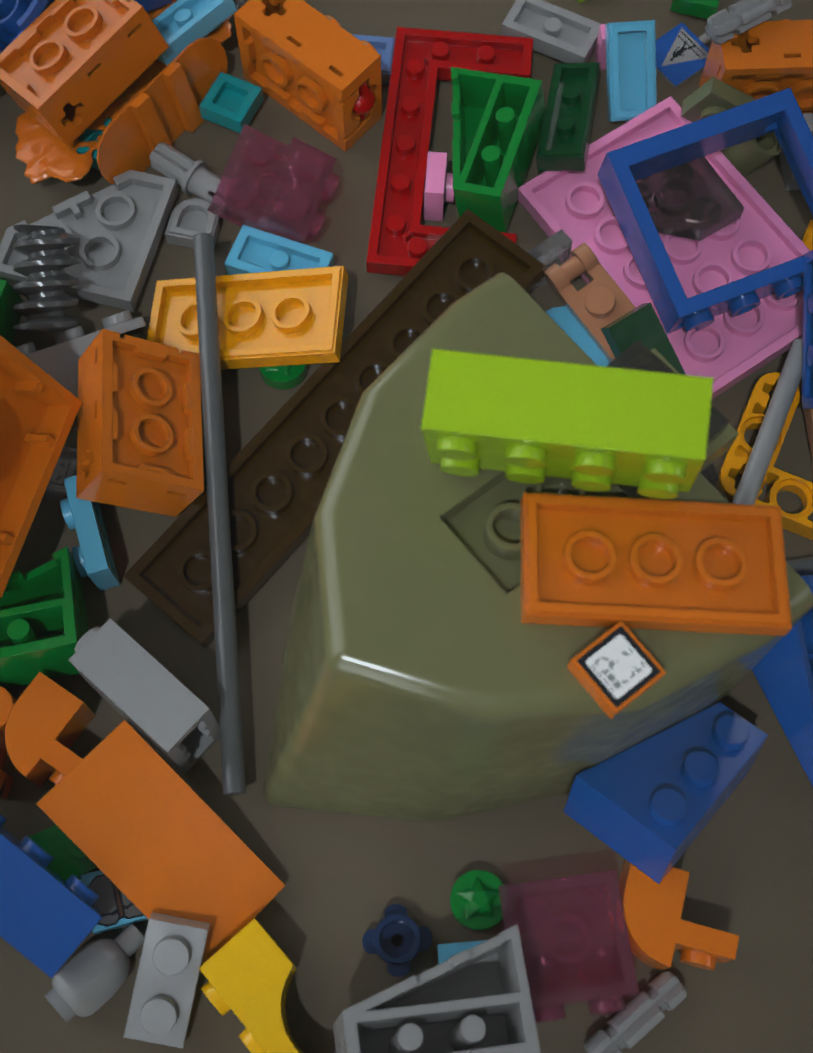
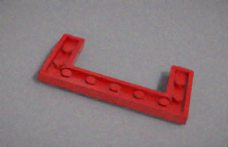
M397 27L366 260L367 273L405 276L450 228L421 225L437 80L452 81L451 67L530 78L533 38ZM500 232L516 244L517 233Z

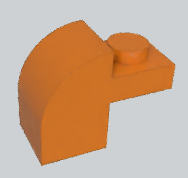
M39 672L15 702L7 719L5 743L12 763L21 774L39 787L42 786L55 769L49 780L57 784L82 760L70 748L94 718L95 714L82 700Z
M626 860L622 866L615 899V920L623 942L635 957L646 965L660 971L671 968L674 950L681 952L680 962L706 970H715L716 962L726 963L735 960L739 935L681 919L689 871L672 867L660 884H658Z

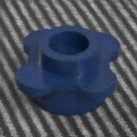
M392 904L385 909L384 919L381 920L377 927L364 933L362 944L368 954H377L387 964V971L390 975L403 977L409 973L410 962L420 951H426L430 948L432 934L427 927H418L408 917L407 909L403 905ZM396 934L401 935L403 938V943L400 946L393 945L391 941L392 937Z

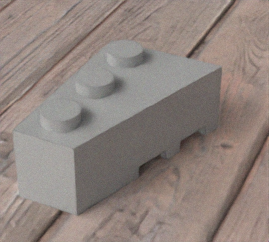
M518 924L469 950L466 949L450 957L447 961L417 976L414 975L343 1010L333 1023L336 1053H541Z

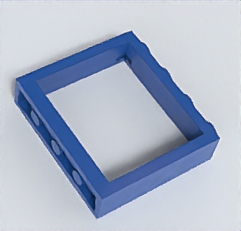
M791 88L606 153L597 174L667 334L685 328L686 332L693 329L699 331L715 321L714 316L730 311L733 317L739 316L758 307L761 304L760 299L776 294L777 299L780 300L803 290L804 256L687 299L635 182L774 131L813 215V135Z

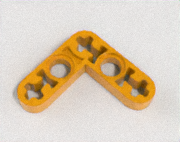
M779 372L765 374L760 377L754 386L736 428L739 434L727 451L716 477L715 488L730 504H732L737 491L734 488V479L738 474L743 475L752 451V447L745 441L744 434L748 430H760L765 416L763 412L768 404L771 390H775L781 374ZM798 387L754 505L778 506L776 500L778 493L783 491L795 493L802 500L803 511L791 514L781 509L782 527L813 541V522L807 519L813 511V482L774 467L799 403L800 390ZM767 483L772 485V488L763 502L758 498L763 492L762 488Z

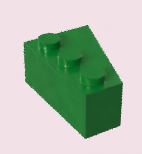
M451 67L453 93V192L458 216L460 218L469 209L499 232H506L519 197L518 188L524 183L541 134L545 114L542 80Z
M68 546L52 553L53 560L23 575L20 570L12 573L3 596L0 598V686L5 689L30 684L39 672L50 679L79 674L69 662V659L76 653L74 649L77 642L89 629L84 581L77 570Z

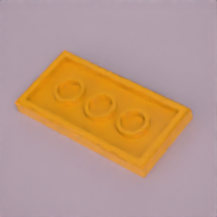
M345 266L216 276L221 370L340 362L349 279ZM195 278L156 281L146 340L179 348V353L187 350L199 354Z

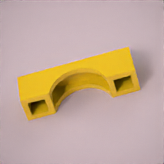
M254 918L199 967V970L208 980L201 987V990L221 1015L224 1016L228 1011L232 1010L243 1023L246 1029L238 1036L251 1053H304L293 1039L286 1018L287 993L297 967L261 923Z

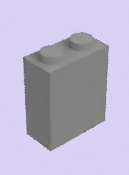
M111 618L101 628L96 626L87 631L77 642L74 649L76 653L69 659V662L105 701L184 774L220 738V726L210 708Z

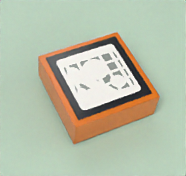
M622 621L571 659L566 666L610 719L630 705L666 674V671Z

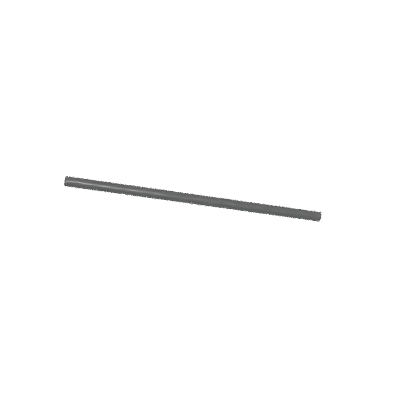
M198 233L193 236L222 782L223 795H241L246 793L214 242L211 234Z

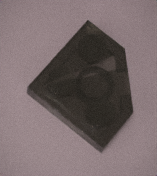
M705 157L635 181L659 233L701 241L740 219L744 210V206Z

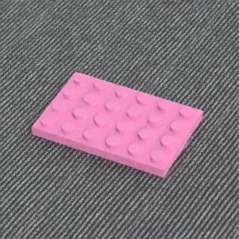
M671 96L590 144L585 171H545L518 188V201L546 235L550 238L558 233L556 247L567 260L572 257L571 251L583 242L586 243L594 252L603 268L635 307L644 303L652 304L665 333L666 330L597 174L606 153L692 123L681 117L682 108ZM721 151L635 181L687 299L804 256L805 253L810 251ZM584 273L580 275L587 284L590 283V280ZM803 290L780 300L777 299L776 294L760 299L761 304L758 307L739 316L733 317L730 311L714 316L715 321L699 331L693 329L686 332L685 328L669 334L666 333L686 375L714 378L712 399H714L789 350L794 339H803Z

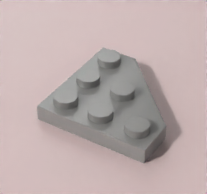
M128 170L113 178L115 184L92 195H89L86 190L51 207L54 213L29 225L64 228L65 232L80 238V243L65 247L66 253L80 258V264L65 268V273L78 278L79 284L65 288L64 293L77 299L134 311L179 190L175 179ZM23 220V221H21V222H19V223H17V224H15V225H28V224L26 223L25 220ZM13 226L6 229L0 243V279L16 284L28 280V277L15 272L13 264L27 260L28 256L13 250V244L27 239L28 236L15 231Z

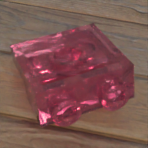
M244 124L207 211L240 227L244 224L303 243L306 238L314 241L325 218V214L317 211L321 199L326 202L330 200L340 178L339 175L332 172L337 159L295 137L292 138L287 146Z
M616 870L499 886L498 894L504 930L518 924L536 1024L566 1019L564 1007L588 1004L591 1016L626 1010L624 999L637 995L639 988Z

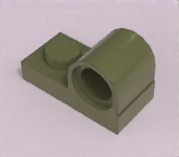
M712 77L683 100L681 117L695 122L757 99ZM773 131L723 149L721 152L742 176H747L777 156L782 151V148Z

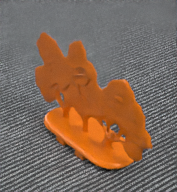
M172 0L169 4L148 11L147 14L153 20L177 0ZM233 14L223 21L218 29L186 46L168 65L156 59L152 66L146 69L116 101L88 126L86 130L103 131L97 137L98 141H80L78 139L81 135H79L67 146L27 112L20 114L16 119L15 134L19 139L15 146V158L28 164L24 176L28 177L32 184H37L50 177L58 178L66 183L80 180L89 172L93 163L92 152L96 149L100 174L110 184H115L113 178L128 170L145 172L151 166L149 156L158 143L165 142L172 146L171 144L185 130L193 133L204 122V119L201 118L199 105L220 72L227 74L228 62L226 51L221 42L231 36L232 25L229 19ZM112 118L108 126H105V119ZM87 146L90 148L84 154L76 152L79 147Z

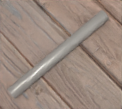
M801 338L794 339L732 504L754 505L802 377L803 339Z

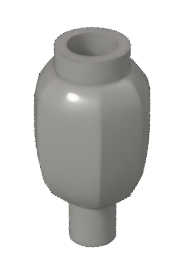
M130 924L114 940L98 939L91 941L74 953L61 966L52 978L53 988L44 997L67 1023L76 1015L81 1017L92 1015L125 982L130 971L129 957L143 945L144 936L133 924Z

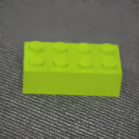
M432 349L421 431L430 462L440 464V470L447 474L472 477L479 475V469L505 471L506 479L518 483L540 484L545 481V476L571 479L573 487L587 491H608L611 489V484L637 486L638 494L645 497L673 499L678 497L679 491L690 492L706 460L714 378Z

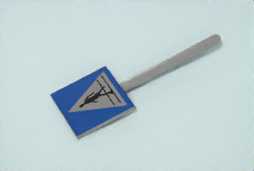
M681 22L656 40V71L674 89L678 88L704 69L710 50L705 44L711 40V37L707 36L706 33L697 37Z

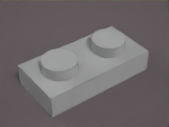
M516 0L502 23L501 35L533 38L532 50L564 63H587L595 49L601 23L543 0Z
M155 912L151 913L146 929L124 1038L183 1049L200 974L199 967L202 965L210 923Z

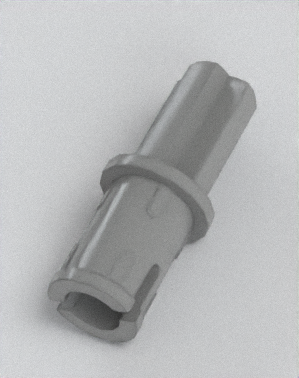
M165 142L158 143L155 149L152 150L149 156L151 167L166 177L175 179L185 195L190 196L194 194L200 199L208 201L224 215L228 214L236 205L237 201L230 198V196L238 198L240 196V188L208 170V165L205 161H194Z

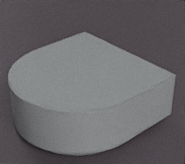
M191 198L180 202L173 209L165 231L167 243L194 248L193 236L198 233H209L213 236L215 248L220 233V221L216 208L208 201L200 198Z

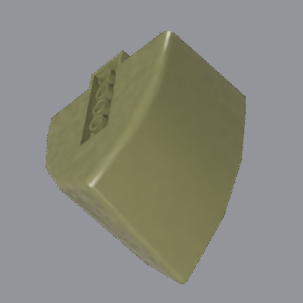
M497 273L453 302L362 393L314 517L285 636L264 782V796L270 804L280 807L427 822L443 821L570 793L577 774L719 702L784 636L629 629L666 671V674L630 705L610 719L566 666L571 659L611 628L521 623L520 500L523 492L730 504L700 472L725 454L739 433L711 406L706 460L690 492L679 491L678 497L673 499L645 497L638 494L637 486L611 484V489L608 491H587L573 487L571 479L545 476L543 483L525 484L506 479L505 471L479 469V475L472 477L444 473L440 470V464L430 462L421 431L432 349L597 366L531 296L506 273ZM655 348L626 368L680 374ZM786 562L793 627L812 608L813 594L806 582Z

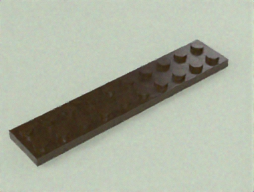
M469 209L460 216L342 342L340 362L323 363L227 465L236 614L311 533L314 517L362 393L453 302L497 273L503 272L508 274L527 293L544 276L545 265ZM207 487L124 575L130 584L204 648L215 638Z

